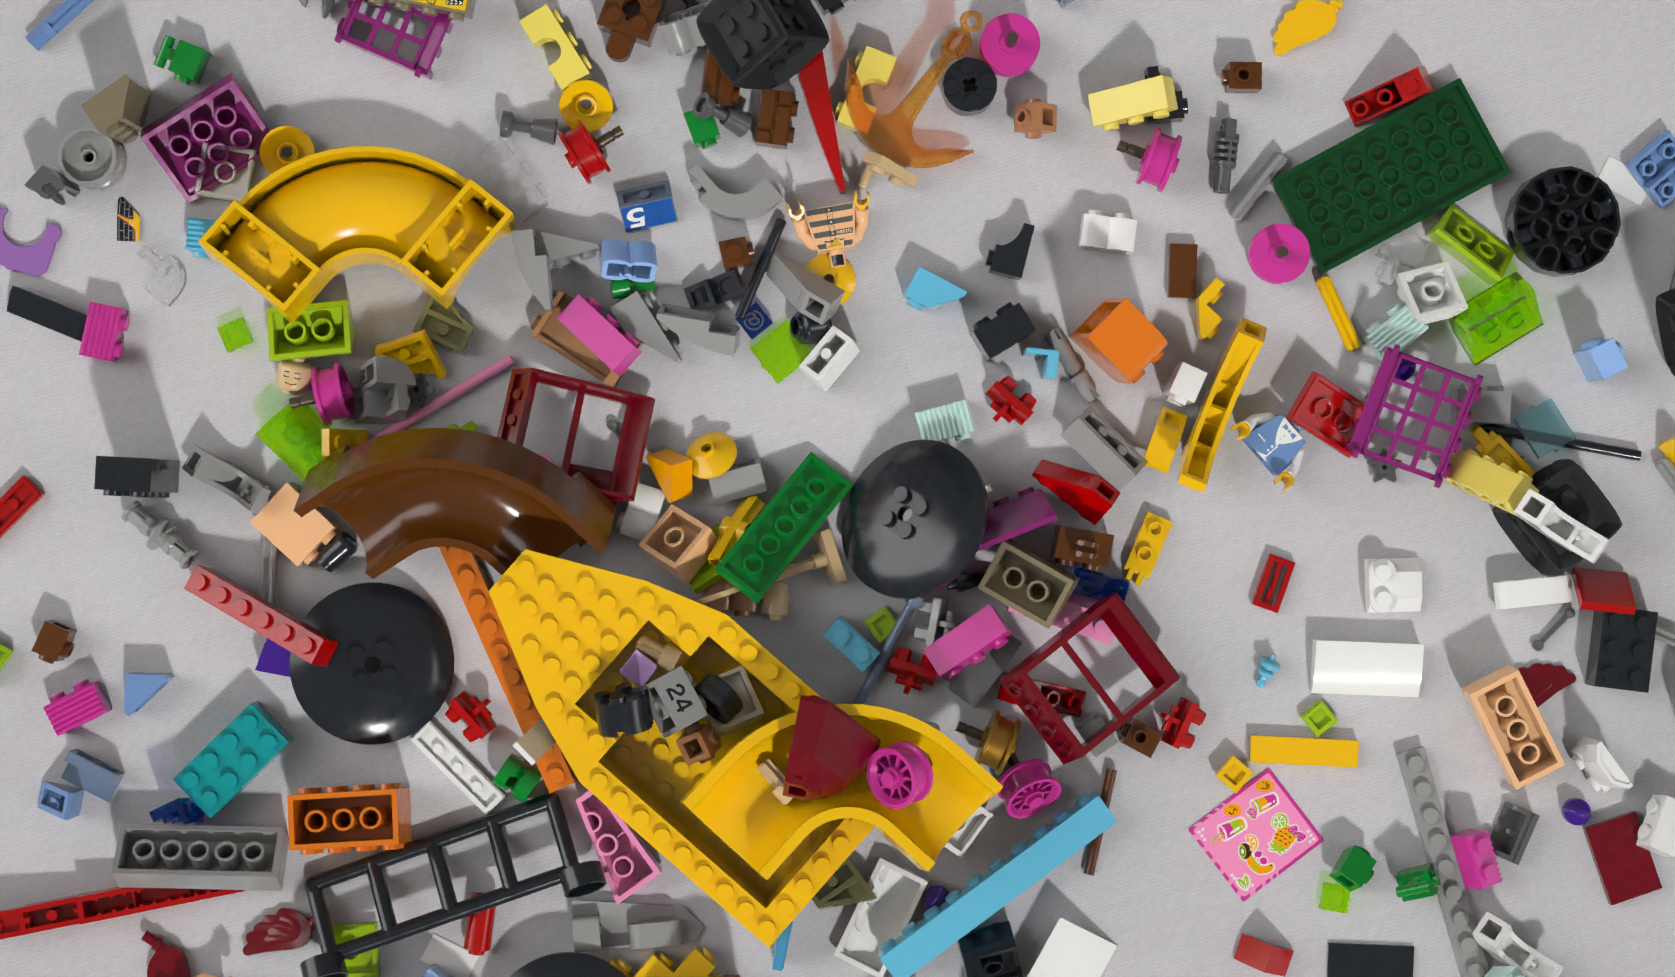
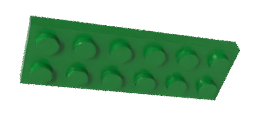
M810 452L718 563L714 571L758 604L849 492L853 484L814 453Z

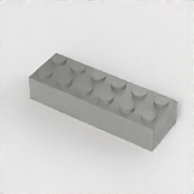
M121 824L111 874L118 887L282 891L289 840L284 827Z

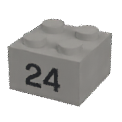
M682 666L645 685L649 691L653 719L664 738L708 715L704 699L697 695L692 686L693 679Z

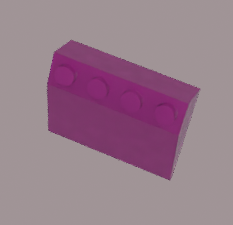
M230 73L142 128L140 138L189 204L200 197V194H197L198 192L195 193L197 178L203 176L201 190L210 191L222 183L218 181L219 179L227 180L231 178L234 170H236V174L248 167V162L252 159L254 163L260 159L261 142L270 130L234 74ZM203 142H209L206 161L201 155ZM219 145L224 147L226 151L212 148ZM228 146H234L241 150L246 148L256 150V155L249 159V154L231 152ZM227 161L235 166V169H232L230 165H221L217 171L219 179H216L214 170L217 164ZM202 162L203 170L198 173L199 163Z
M1032 486L1019 491V497L1009 501L1008 496L994 501V507L988 509L986 530L978 551L1058 520L1042 490L1034 491Z

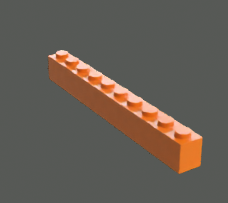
M440 546V551L524 735L542 717L535 707L489 594V590L492 587L477 555L459 548ZM557 743L536 762L549 793L568 786L578 779Z

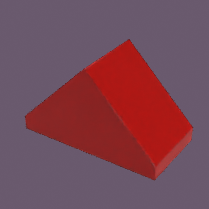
M1242 933L1234 959L1264 973L1286 976L1294 951Z

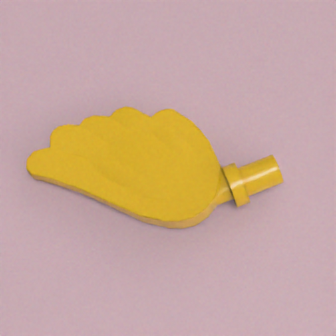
M1302 0L1297 2L1295 9L1285 13L1283 21L1278 24V31L1273 35V41L1276 43L1274 54L1281 56L1296 47L1328 34L1336 24L1338 10H1342L1344 6L1343 0H1329L1328 3L1319 0Z

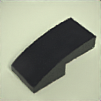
M732 269L711 279H706L684 288L690 308L703 311L740 297L746 291L738 269Z

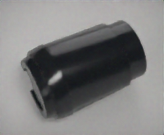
M342 531L337 533L320 551L316 559L324 569L332 573L357 551L359 545L350 534Z

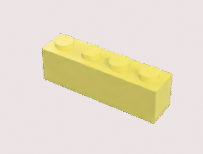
M1467 447L1466 450L1459 448L1456 454L1452 453L1449 460L1452 467L1445 480L1451 486L1515 516L1517 515L1514 511L1529 488L1539 493V490L1532 484L1533 479L1528 474L1520 470L1518 473H1515V470L1505 463H1501L1499 466L1495 460L1487 455L1481 458L1471 448Z

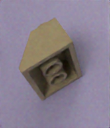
M126 74L83 103L81 107L99 133L120 144H129L140 136L138 133L145 127L151 91L148 87Z
M1008 539L1001 543L978 589L1049 629L1068 602L1080 578L1012 539Z

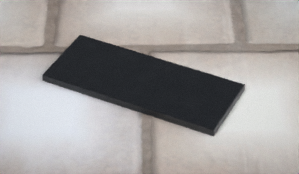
M1353 943L1328 944L1327 977H1413L1414 946Z

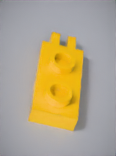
M1150 512L1146 513L1123 569L1128 570L1124 581L1130 582L1134 573L1137 574L1134 585L1138 587L1143 578L1149 579L1173 522Z

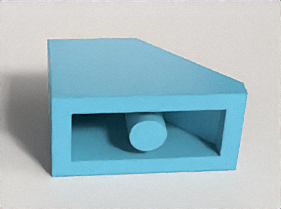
M919 266L903 297L908 299L907 305L920 311L922 307L931 309L963 299L967 291Z

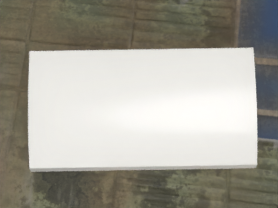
M1312 639L1310 693L1419 697L1424 644Z
M880 857L868 881L869 886L878 898L857 904L835 950L834 956L875 977H884L888 969L877 954L880 951L879 947L888 939L893 938L895 940L902 935V929L910 924L930 880Z

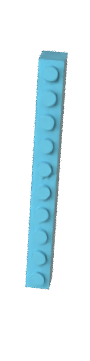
M1087 792L1076 800L1077 804L1070 810L1067 808L1057 813L1054 817L1055 821L1048 826L1042 825L1032 833L1033 837L1027 842L1021 841L1014 845L1010 850L1012 853L1004 859L999 857L989 865L990 869L984 874L978 873L967 881L968 885L961 891L957 889L946 896V902L941 906L931 907L923 914L924 918L918 923L912 922L905 926L901 931L902 935L895 940L890 938L879 947L880 951L877 954L893 977H910L1118 822L1099 795L1095 792L1091 794Z

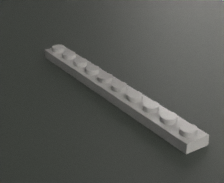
M1419 746L1396 753L1427 862L1432 864L1433 871L1437 870L1440 876L1441 886H1438L1437 897L1460 976L1484 977L1489 971L1483 948L1476 942L1472 934L1476 929L1475 920L1425 748Z

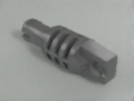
M1222 119L1220 130L1216 131L1212 161V166L1215 169L1213 193H1230L1231 172L1236 168L1239 134H1236L1237 119Z

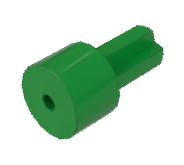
M628 278L623 280L609 279L612 299L626 298L630 296V293L636 291L645 292L655 289V280L651 282H635Z

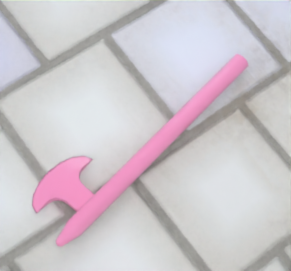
M510 355L506 356L428 402L424 407H420L406 415V419L384 428L373 438L403 431L515 364L514 360Z

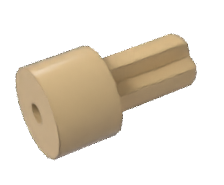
M641 636L635 647L639 652L657 660L656 665L669 672L676 668L684 652L669 643L664 646L646 636Z
M766 759L759 765L758 771L774 788L772 793L783 805H786L793 797L783 796L785 775L771 759Z

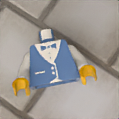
M1271 412L1252 414L1242 422L1231 426L1230 431L1237 429L1240 433L1236 441L1242 440L1273 476H1278L1273 483L1276 485L1279 481H1282L1285 485L1283 492L1288 490L1294 484V477L1299 471L1304 455L1302 446L1305 444V441L1298 434L1302 428L1290 420L1287 421L1282 414L1274 415Z

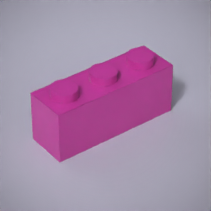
M578 294L557 319L612 371L621 376L642 353L636 346L639 341L628 331L623 334L617 328L620 323L610 314L606 316L598 311L601 306L592 297L589 296L585 299Z
M989 604L930 644L923 651L941 678L953 680L959 677L964 672L963 668L969 664L975 665L985 659V653L991 649L997 650L1006 645L1009 641L1007 638L1013 634L996 608Z

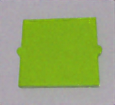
M787 320L750 349L761 362V368L766 369L777 384L799 368L800 364L811 352L806 344L799 343L791 335L790 323Z

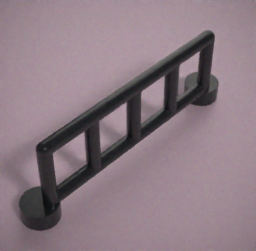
M552 792L527 800L524 804L519 803L405 843L404 848L385 850L310 876L305 881V889L322 954L310 957L300 964L302 976L347 977L348 971L345 959L559 884L562 885L564 896L567 898L591 894L602 889L607 884L601 862L594 860L579 863L561 799L557 793ZM547 811L563 866L518 881L502 826ZM487 832L502 887L457 902L443 847ZM427 853L442 908L397 924L383 868ZM367 874L381 930L337 945L323 889Z

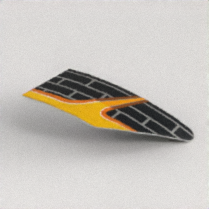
M120 197L118 199L117 241L140 242V217L125 198Z

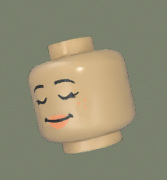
M305 358L279 361L276 384L285 394L302 395L304 391L311 387V369L313 365L306 361Z

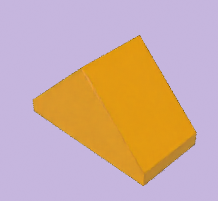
M670 448L645 456L668 503L692 496L691 458Z

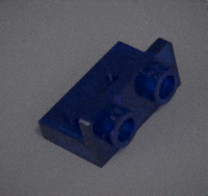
M1074 568L1073 575L1080 578L1072 593L1101 600L1117 592L1122 600L1125 601L1130 584L1128 579L1089 569Z
M177 798L149 812L153 822H163L164 825L171 822L176 824L183 821L184 825H200L205 823L203 818L205 812L191 798Z

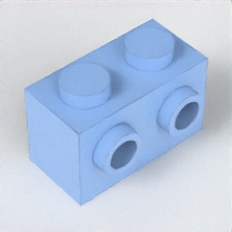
M1603 337L1590 339L1579 345L1581 350L1573 353L1588 382L1604 380L1628 368L1623 358L1625 355L1623 347L1618 341L1615 342L1614 338L1606 340Z

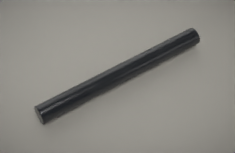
M776 219L735 316L742 320H745L786 225V221L783 219Z

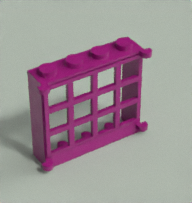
M363 0L348 1L347 7L350 9L346 18L343 17L338 24L335 42L340 44L342 41L414 72V76L418 78L423 76L430 80L432 79L431 66L435 57L439 58L442 53L440 46L445 34H449L453 27L451 19H448L447 14L438 13L437 17L422 14L416 8H411V11H407L399 30L382 22L391 3H384L377 18L373 19L358 12ZM413 14L431 22L423 40L406 33ZM355 18L373 25L366 43L348 36ZM379 28L397 35L390 53L372 46ZM403 38L421 45L413 63L395 56Z
M1394 344L1393 349L1384 346L1382 351L1385 354L1380 366L1374 372L1373 377L1375 379L1369 393L1367 392L1364 398V408L1360 418H1357L1355 421V431L1350 443L1346 442L1345 448L1353 451L1351 456L1357 458L1359 453L1431 479L1435 481L1433 487L1440 488L1443 478L1446 479L1450 473L1452 464L1449 463L1451 455L1452 453L1456 454L1461 445L1462 438H1459L1462 427L1467 428L1472 413L1469 410L1472 402L1476 403L1480 397L1482 387L1479 386L1482 383L1483 376L1477 374L1476 379L1405 354L1399 351L1400 345ZM1402 359L1421 365L1414 384L1395 378ZM1426 368L1446 374L1439 393L1420 387ZM1451 376L1470 383L1463 402L1444 396ZM1392 383L1412 389L1405 408L1385 402ZM1417 392L1436 398L1429 418L1410 411ZM1442 401L1461 407L1454 426L1435 420ZM1383 407L1402 414L1395 433L1376 426ZM1408 416L1426 422L1419 442L1401 435ZM1432 425L1451 431L1444 451L1425 444ZM1374 431L1392 438L1386 456L1367 450ZM1398 440L1417 447L1410 465L1391 459ZM1423 449L1441 456L1435 474L1416 468Z

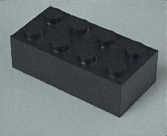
M96 456L94 489L103 490V495L169 498L170 493H178L180 461Z

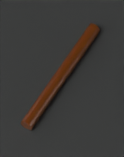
M1111 768L1106 769L1100 796L1108 809L1117 770ZM1103 833L1090 842L1084 874L1094 876Z

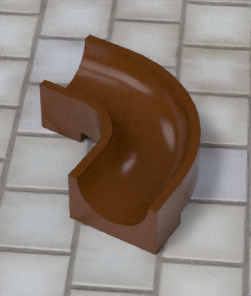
M416 428L378 436L353 448L347 444L309 469L293 511L300 517H303L316 507L322 506L341 515L359 536L366 554L367 566L365 573L372 579H375L413 553L430 547L445 546L466 550L485 560L501 575L507 571L525 549L559 557L574 544L585 540L600 553L608 546L616 506L580 472L570 477L546 458L508 440L462 429Z

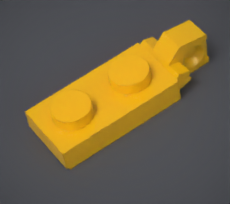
M1477 425L1468 432L1478 442L1474 448L1481 457L1487 455L1495 460L1499 466L1501 463H1505L1514 469L1515 473H1518L1520 470L1530 477L1535 474L1531 467L1500 435L1492 430L1487 434Z

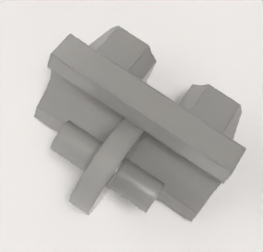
M933 598V600H923L919 607V614L929 615L930 620L929 626L917 624L914 638L926 642L925 646H929L960 625L953 622L955 612L947 611L948 599Z

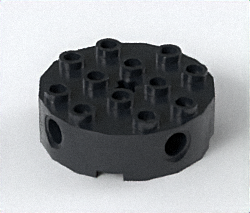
M1573 166L1551 168L1522 183L1511 197L1504 219L1507 241L1517 259L1532 271L1552 277L1575 275L1602 262L1613 247L1621 226L1619 204L1608 184L1590 172ZM1564 219L1566 224L1560 225L1559 220Z

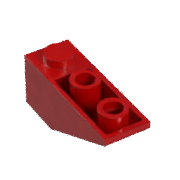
M1420 66L1344 103L1354 126H1357L1435 91V88L1425 66Z
M1041 460L1032 473V476L1041 485L1046 486L1061 501L1067 503L1093 525H1096L1107 513L1121 493L1099 475L1046 460Z
M1032 679L1057 713L1081 718L1087 691ZM1000 684L997 699L1017 705L1003 685Z

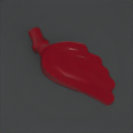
M1534 663L1528 669L1525 667L1518 668L1537 707L1576 681V676L1573 673H1566V668L1563 665L1554 666L1549 663L1545 665Z
M286 908L279 909L276 914L265 915L262 922L256 924L253 931L246 935L248 943L243 947L244 955L250 956L265 952L294 950L307 945L313 937V931L315 930L312 915L308 919L302 913Z
M147 930L141 940L152 946L151 949L155 951L148 965L147 977H191L189 963L183 950L179 946L166 944L163 942L164 938L162 936L157 937Z

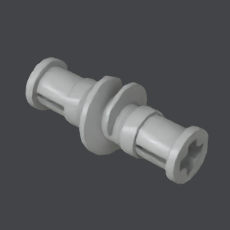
M138 500L132 502L123 512L121 519L125 522L129 521L139 529L138 531L148 537L147 547L149 549L155 550L161 547L163 552L172 556L180 563L179 566L182 569L188 568L199 555V550L196 548L192 549L182 541L180 536L174 534L178 526L172 525L166 528L169 523L168 518H164L159 522L158 518L149 514L141 507L142 504Z

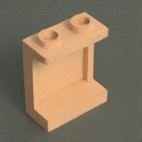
M287 482L250 523L296 566H303L304 564L308 566L319 555L316 551L323 544L326 546L335 537V531L339 526L336 523H332L317 508L300 517L293 511L300 494V489L293 483Z

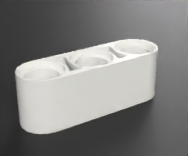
M1571 574L1493 582L1496 609L1574 601Z

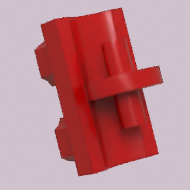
M1006 376L999 382L996 381L985 395L993 401L989 406L997 412L992 418L995 422L1003 417L1008 423L1014 419L1018 424L1022 425L1034 413L1032 409L1037 400L1026 392L1020 399L1014 396L1011 392L1016 388L1017 384L1010 376Z
M899 647L894 658L891 657L886 672L897 675L895 683L904 685L903 693L908 695L911 688L921 691L923 683L933 686L938 673L927 656L922 655L919 665L909 662L913 651Z
M464 690L449 702L451 706L445 715L453 723L458 722L462 718L469 725L462 731L469 742H473L478 738L483 739L496 727L490 719L493 714L486 708L491 703L489 698L481 702L476 695L471 698Z
M1181 697L1177 706H1171L1168 714L1162 711L1159 713V716L1165 719L1161 728L1165 730L1161 741L1177 749L1180 747L1190 749L1195 741V735L1187 731L1191 723L1199 726L1203 724L1206 713L1199 708L1198 704Z

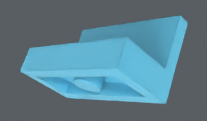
M1031 347L1023 350L1022 356L1043 358L1041 380L1052 381L1057 378L1058 350Z

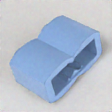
M615 238L602 240L599 260L600 273L603 278L610 280L628 278L635 282H651L655 280L657 270L655 244L647 241H632L628 243L627 241Z

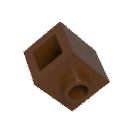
M1229 62L1225 69L1221 71V85L1225 86V93H1258L1262 89V62Z
M745 236L719 242L725 271L751 266L750 259L755 258L752 242L747 243Z
M54 620L45 621L32 651L38 653V658L47 663L53 664L54 661H63L65 658H69L73 652L75 644L72 642L77 630Z
M1133 717L1129 722L1124 723L1118 732V735L1121 736L1119 739L1121 743L1149 758L1152 757L1163 736L1161 732Z

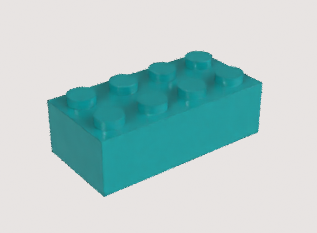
M256 701L250 703L172 780L209 818L218 815L295 739Z

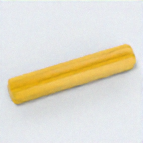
M1326 275L1317 279L1316 285L1347 351L1359 348L1361 342L1331 277Z

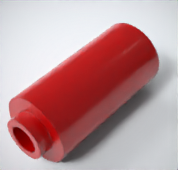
M483 892L470 893V898L483 894ZM496 907L467 916L464 948L469 949V954L485 955V951L491 950Z

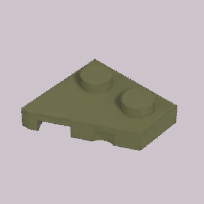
M429 296L413 329V333L425 329L432 342L461 355L464 354L474 333L472 326L463 318L453 303L446 309L431 296Z
M848 857L815 894L812 900L818 909L821 910L872 901L878 897L850 857Z

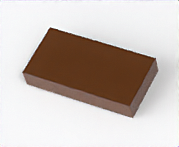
M1171 243L1169 245L1167 298H1196L1198 244Z

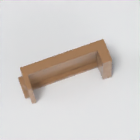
M562 290L558 294L553 292L554 311L548 312L546 310L543 316L538 315L530 327L533 330L531 335L608 386L616 388L625 372L620 376L612 371L557 319L574 298ZM639 341L636 346L641 349L644 344Z

